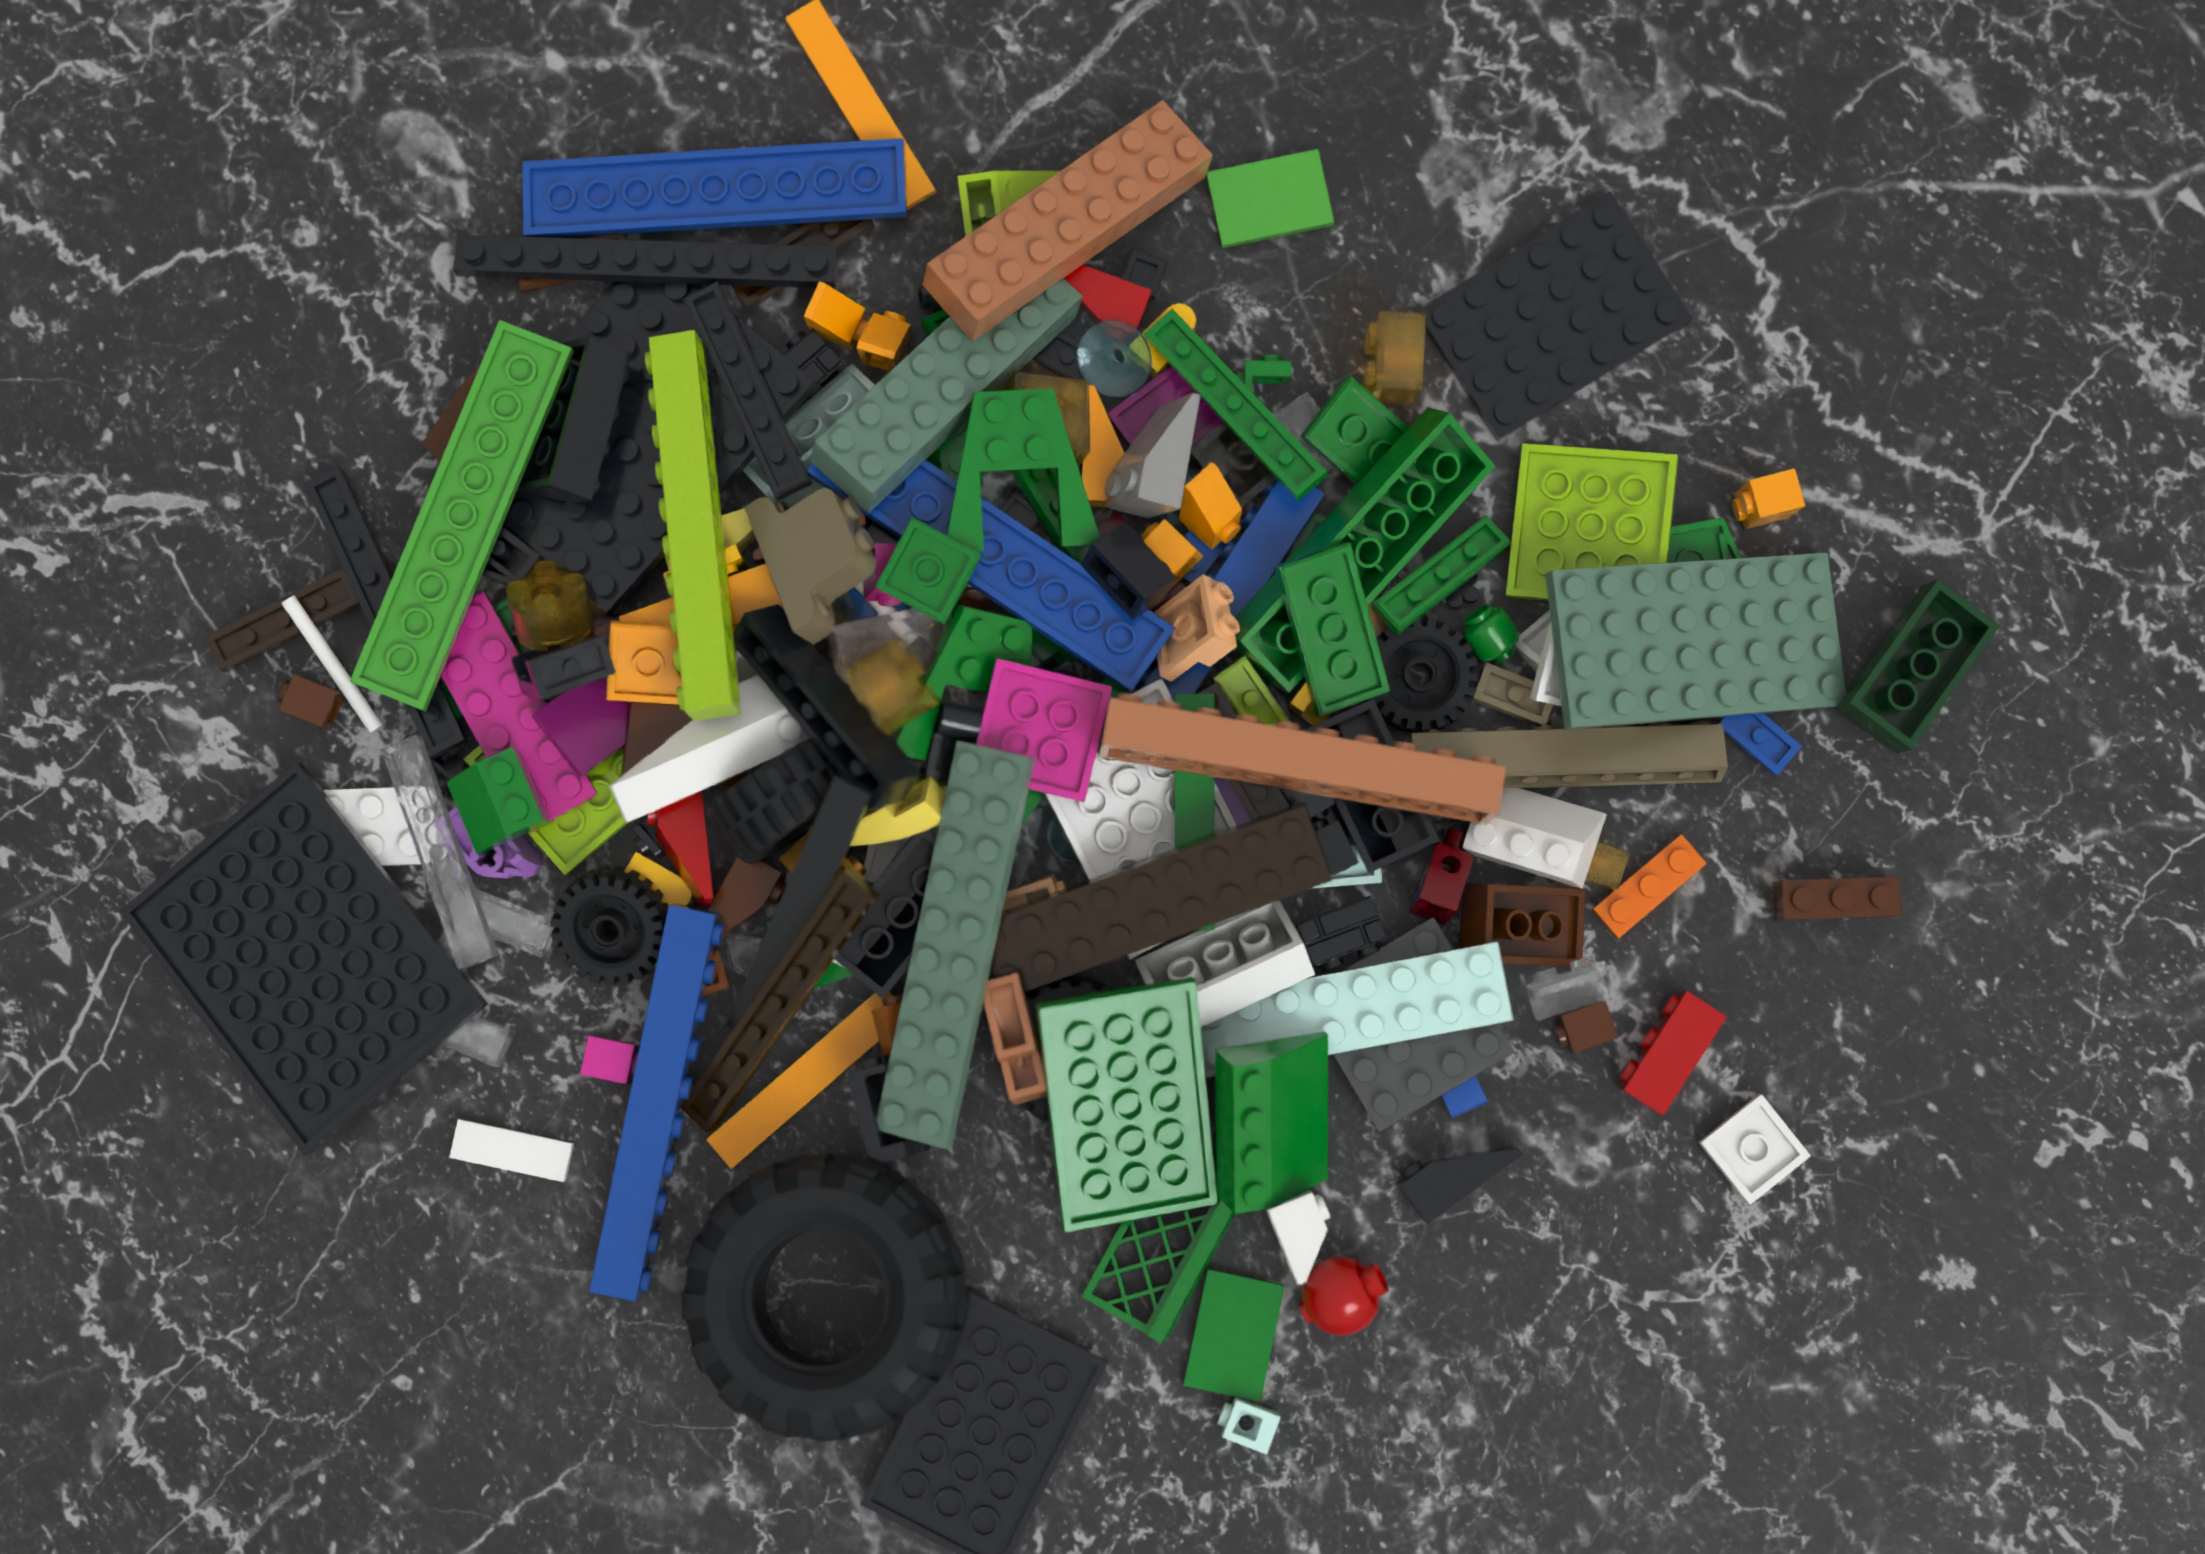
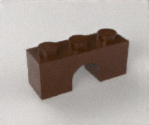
M1900 877L1802 879L1773 882L1774 921L1830 918H1891L1902 916Z

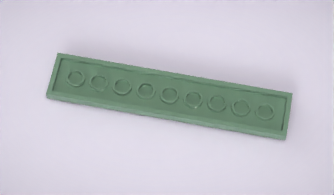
M957 741L877 1116L879 1130L882 1132L943 1149H950L953 1146L1033 771L1034 757L963 741Z

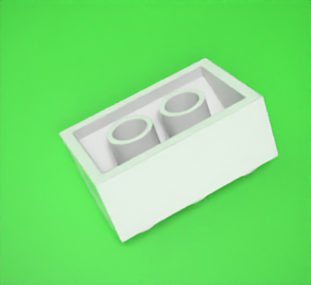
M1503 788L1499 814L1487 824L1470 822L1462 848L1473 856L1583 888L1607 814L1524 789Z

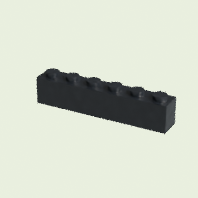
M776 604L744 613L733 632L735 648L838 771L875 789L868 808L872 811L904 800L921 772L815 646L793 632L783 608Z

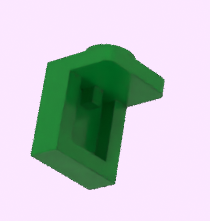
M1262 355L1259 357V361L1245 360L1243 372H1236V376L1251 392L1252 383L1289 384L1291 361H1283V357L1279 355Z

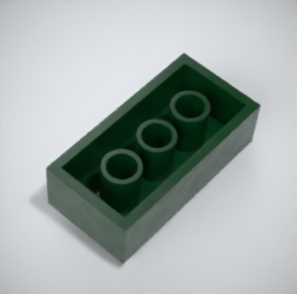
M1939 579L1922 585L1835 708L1896 754L1912 750L2000 625Z

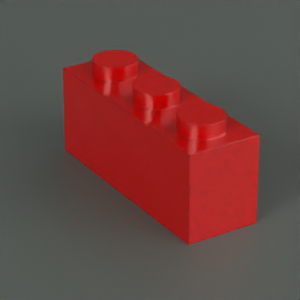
M1680 991L1678 996L1674 993L1670 995L1660 1011L1664 1015L1662 1021L1657 1028L1651 1026L1639 1044L1644 1049L1636 1061L1630 1059L1626 1063L1618 1077L1622 1080L1618 1088L1620 1091L1657 1115H1665L1727 1018V1016L1689 991Z

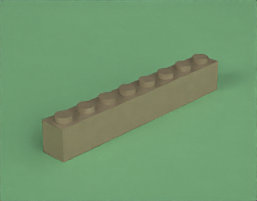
M1696 721L1689 725L1674 726L1669 722H1657L1650 726L1634 727V725L1629 724L1607 728L1593 727L1569 730L1557 729L1550 725L1539 726L1534 730H1518L1515 727L1509 726L1498 728L1495 731L1463 728L1457 732H1440L1437 729H1431L1430 731L1412 733L1410 739L1411 744L1418 746L1417 751L1433 754V749H1445L1456 752V758L1472 761L1473 756H1486L1496 759V765L1506 767L1503 788L1722 782L1728 768L1723 724H1711L1708 721Z

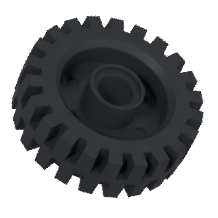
M1420 617L1398 636L1388 627L1376 638L1390 692L1370 698L1367 701L1374 699L1386 724L1396 727L1395 729L1411 733L1430 731L1431 729L1439 730L1452 724L1465 712L1476 692L1478 664L1476 657L1472 653L1471 645L1464 640V636L1459 631H1455L1451 628V625L1445 622H1438L1437 619H1424ZM1414 666L1426 668L1430 675L1429 683L1426 685L1415 684L1410 678L1411 668Z
M609 866L600 867L597 871L594 869L589 870L574 880L557 901L553 910L555 913L551 918V927H554L551 933L552 941H558L559 943L556 947L558 955H566L567 958L564 964L569 969L575 965L578 968L576 974L581 978L588 974L591 976L590 982L599 984L602 980H605L606 986H614L618 981L621 982V985L630 983L634 978L636 980L641 978L656 964L669 906L668 903L662 904L661 899L664 895L659 889L656 891L651 889L653 884L648 878L644 881L638 879L639 872L631 870L629 873H625V867L616 866L613 870H610ZM604 920L614 922L619 931L615 932L608 929Z

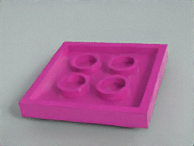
M997 658L976 744L1034 757L1035 761L1029 785L1030 790L1085 802L1112 687Z

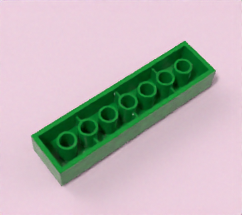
M1428 407L1286 562L1343 542L1351 543L1367 606H1369L1495 468V465L1450 412ZM1275 573L1235 617L1240 626V631L1235 634L1236 649L1241 655L1247 657L1251 665L1270 685L1289 693L1305 675L1278 577Z

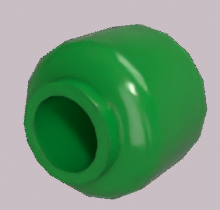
M1486 604L1471 612L1464 619L1466 625L1462 630V635L1465 641L1471 645L1473 653L1479 661L1495 660L1498 664L1509 659L1516 652L1514 645L1520 638V632L1503 607H1491L1490 604Z

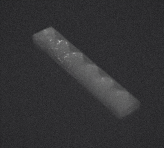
M414 735L381 749L457 968L459 970L467 969L499 956L422 736Z

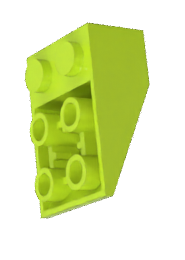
M989 171L957 176L965 235L967 236L1060 171Z

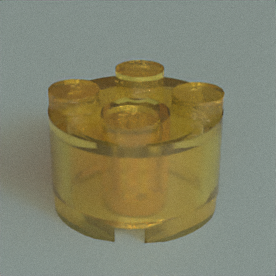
M544 560L536 563L533 570L523 579H515L506 586L514 629L518 641L525 647L536 651H548L547 645L560 644L561 648L582 641L590 633L592 628V612L584 577L578 572H571L566 567H557L554 561Z
M896 638L850 665V669L847 670L850 684L862 706L868 703L871 709L876 712L870 718L887 734L900 729L939 704L933 689L928 684L924 685L921 675L925 674L926 670L923 663L915 653L907 656L904 647Z

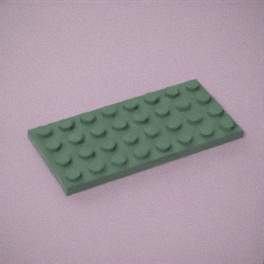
M1828 553L1552 570L1545 573L1564 730L1833 708L1838 706L1846 694Z

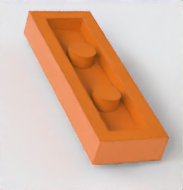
M1680 834L1591 910L1612 935L1619 939L1707 863L1686 838Z

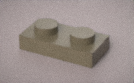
M1487 662L1483 666L1476 686V692L1472 699L1473 702L1537 727L1546 725L1553 704L1535 701L1530 698L1534 684L1533 680Z

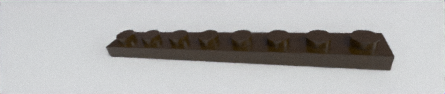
M852 869L843 870L690 1092L689 1099L684 1100L681 1104V1109L706 1133L716 1129L879 896V893Z

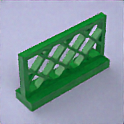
M1217 1196L1218 1204L1211 1205L1205 1215L1191 1219L1189 1209L1183 1210L1186 1220L1165 1226L1162 1214L1156 1215L1160 1228L1141 1234L1138 1233L1135 1219L1122 1222L1081 1297L1146 1333L1147 1336L1161 1344L1167 1343L1236 1214ZM1202 1221L1195 1233L1193 1223ZM1188 1225L1192 1239L1189 1247L1172 1253L1167 1231ZM1131 1226L1133 1236L1124 1238ZM1161 1233L1167 1255L1146 1261L1140 1239ZM1135 1240L1141 1263L1120 1269L1116 1256L1120 1244ZM1184 1255L1178 1267H1176L1174 1258ZM1169 1259L1173 1273L1169 1284L1154 1288L1148 1265ZM1112 1261L1114 1271L1105 1273ZM1142 1267L1148 1290L1127 1295L1121 1273ZM1116 1275L1122 1295L1121 1298L1107 1302L1094 1294L1101 1279ZM1165 1290L1158 1302L1155 1292ZM1150 1294L1154 1311L1146 1324L1133 1316L1129 1300ZM1123 1302L1126 1312L1114 1306V1304Z

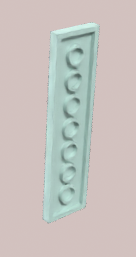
M1494 942L1302 980L1200 1028L1205 1078L1215 1077V1049L1325 1031L1328 1034V1055L1514 1021L1499 943Z

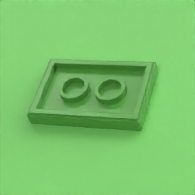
M1318 149L1206 173L1222 249L1334 225Z

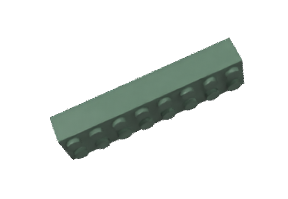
M1062 278L973 342L951 317L947 318L814 441L811 463L867 513H870L968 420L974 392L999 391L1076 318L1083 295Z

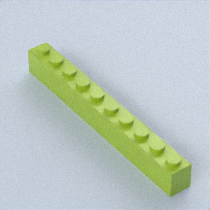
M695 330L649 337L650 352L645 353V363L648 374L653 377L654 387L649 388L648 396L653 412L656 411L657 424L652 425V437L655 447L660 450L661 460L656 462L655 470L657 480L660 485H663L664 498L659 499V510L663 522L667 523L668 535L663 536L662 543L665 557L670 559L671 573L666 574V584L669 595L671 597L674 596L675 610L670 611V624L673 633L677 634L678 648L673 651L675 668L677 672H681L682 686L677 688L678 704L680 709L685 710L694 721L741 714L705 347Z

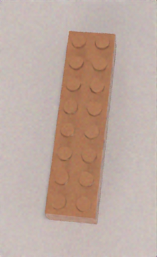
M1162 100L928 262L923 286L973 342L1204 179L1213 155L1165 101Z

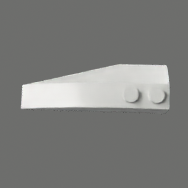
M756 675L738 683L741 714L690 721L609 787L626 823L770 760L810 737L760 676Z

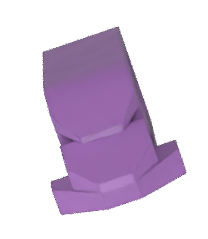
M457 806L435 824L470 868L479 875L495 878L533 877L539 873L543 864L542 853L538 848H533L523 835L494 847L496 854L493 856L495 862H491L489 859L493 854L491 849L481 854H476Z

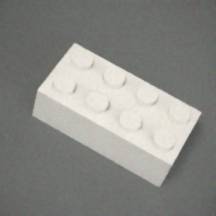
M1280 900L1214 923V930H1199L1135 960L1145 985L1192 977L1196 981L1200 1028L1315 975L1305 946Z

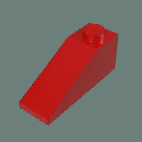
M1083 264L1063 278L1083 295L1080 308L1099 328L1105 330L1104 334L1107 337L1120 342H1125L1126 338L1136 340L1151 300L1152 290Z
M701 790L646 814L647 825H654L656 839L702 909L711 908L713 901V890Z

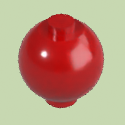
M1331 1257L1319 1262L1311 1269L1306 1282L1303 1283V1300L1299 1302V1307L1308 1324L1313 1322L1321 1331L1335 1336L1353 1335L1365 1329L1374 1320L1379 1310V1296L1388 1293L1389 1288L1382 1270L1376 1263L1366 1267L1360 1261L1351 1257Z

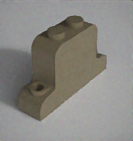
M828 488L818 489L791 508L784 501L777 504L767 497H760L744 507L793 632L814 645L827 637L833 630L835 618L831 607L832 602L869 578L874 572L876 559L871 550L875 547L873 539L862 528L859 521L862 513L857 503L849 496L843 499Z

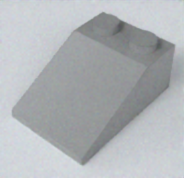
M1192 393L1158 407L1108 476L1105 484V494L1107 495L1106 508L1147 519L1180 509L1200 400L1199 394Z

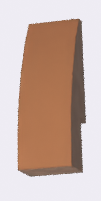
M1014 973L989 980L983 1002L997 1059L1001 1063L1009 1100L1014 1105L1046 1097L1047 1089L1044 1079L1041 1047L1019 974Z

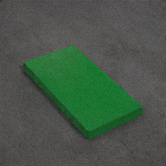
M1343 542L1275 566L1315 715L1321 717L1390 692L1351 543Z

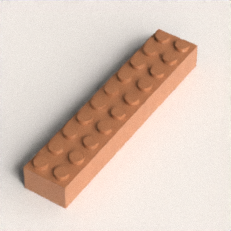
M1119 694L1118 699L1110 698L1099 753L1101 758L1480 824H1487L1500 811L1506 767L1496 765V759L1473 756L1472 761L1456 758V752L1445 749H1433V754L1417 751V745L1405 742H1394L1393 747L1379 745L1377 738L1365 735H1355L1354 740L1339 738V732L1324 728L1315 729V733L1299 731L1300 726L1291 722L1278 721L1276 726L1260 724V718L1251 715L1240 714L1237 715L1236 719L1220 717L1221 712L1211 708H1197V713L1181 710V704L1170 701H1158L1157 706L1144 704L1141 697L1130 694Z

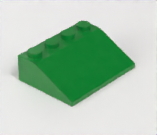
M1324 1031L1215 1049L1217 1196L1234 1214L1272 1208L1328 1179V1034Z

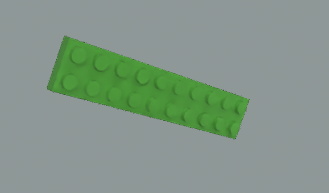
M502 320L498 321L350 682L426 712L563 380L568 363H570L574 353L571 347Z

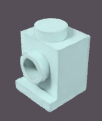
M1234 1397L1232 1405L1224 1403L1217 1425L1223 1427L1221 1432L1222 1438L1267 1454L1281 1416L1277 1411ZM1244 1415H1250L1254 1419L1252 1427L1244 1429L1239 1425V1420Z

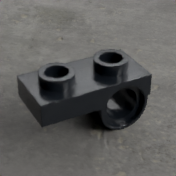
M946 699L941 700L923 776H931L932 778L949 781L957 741L974 744L978 738L982 722V710L979 706Z

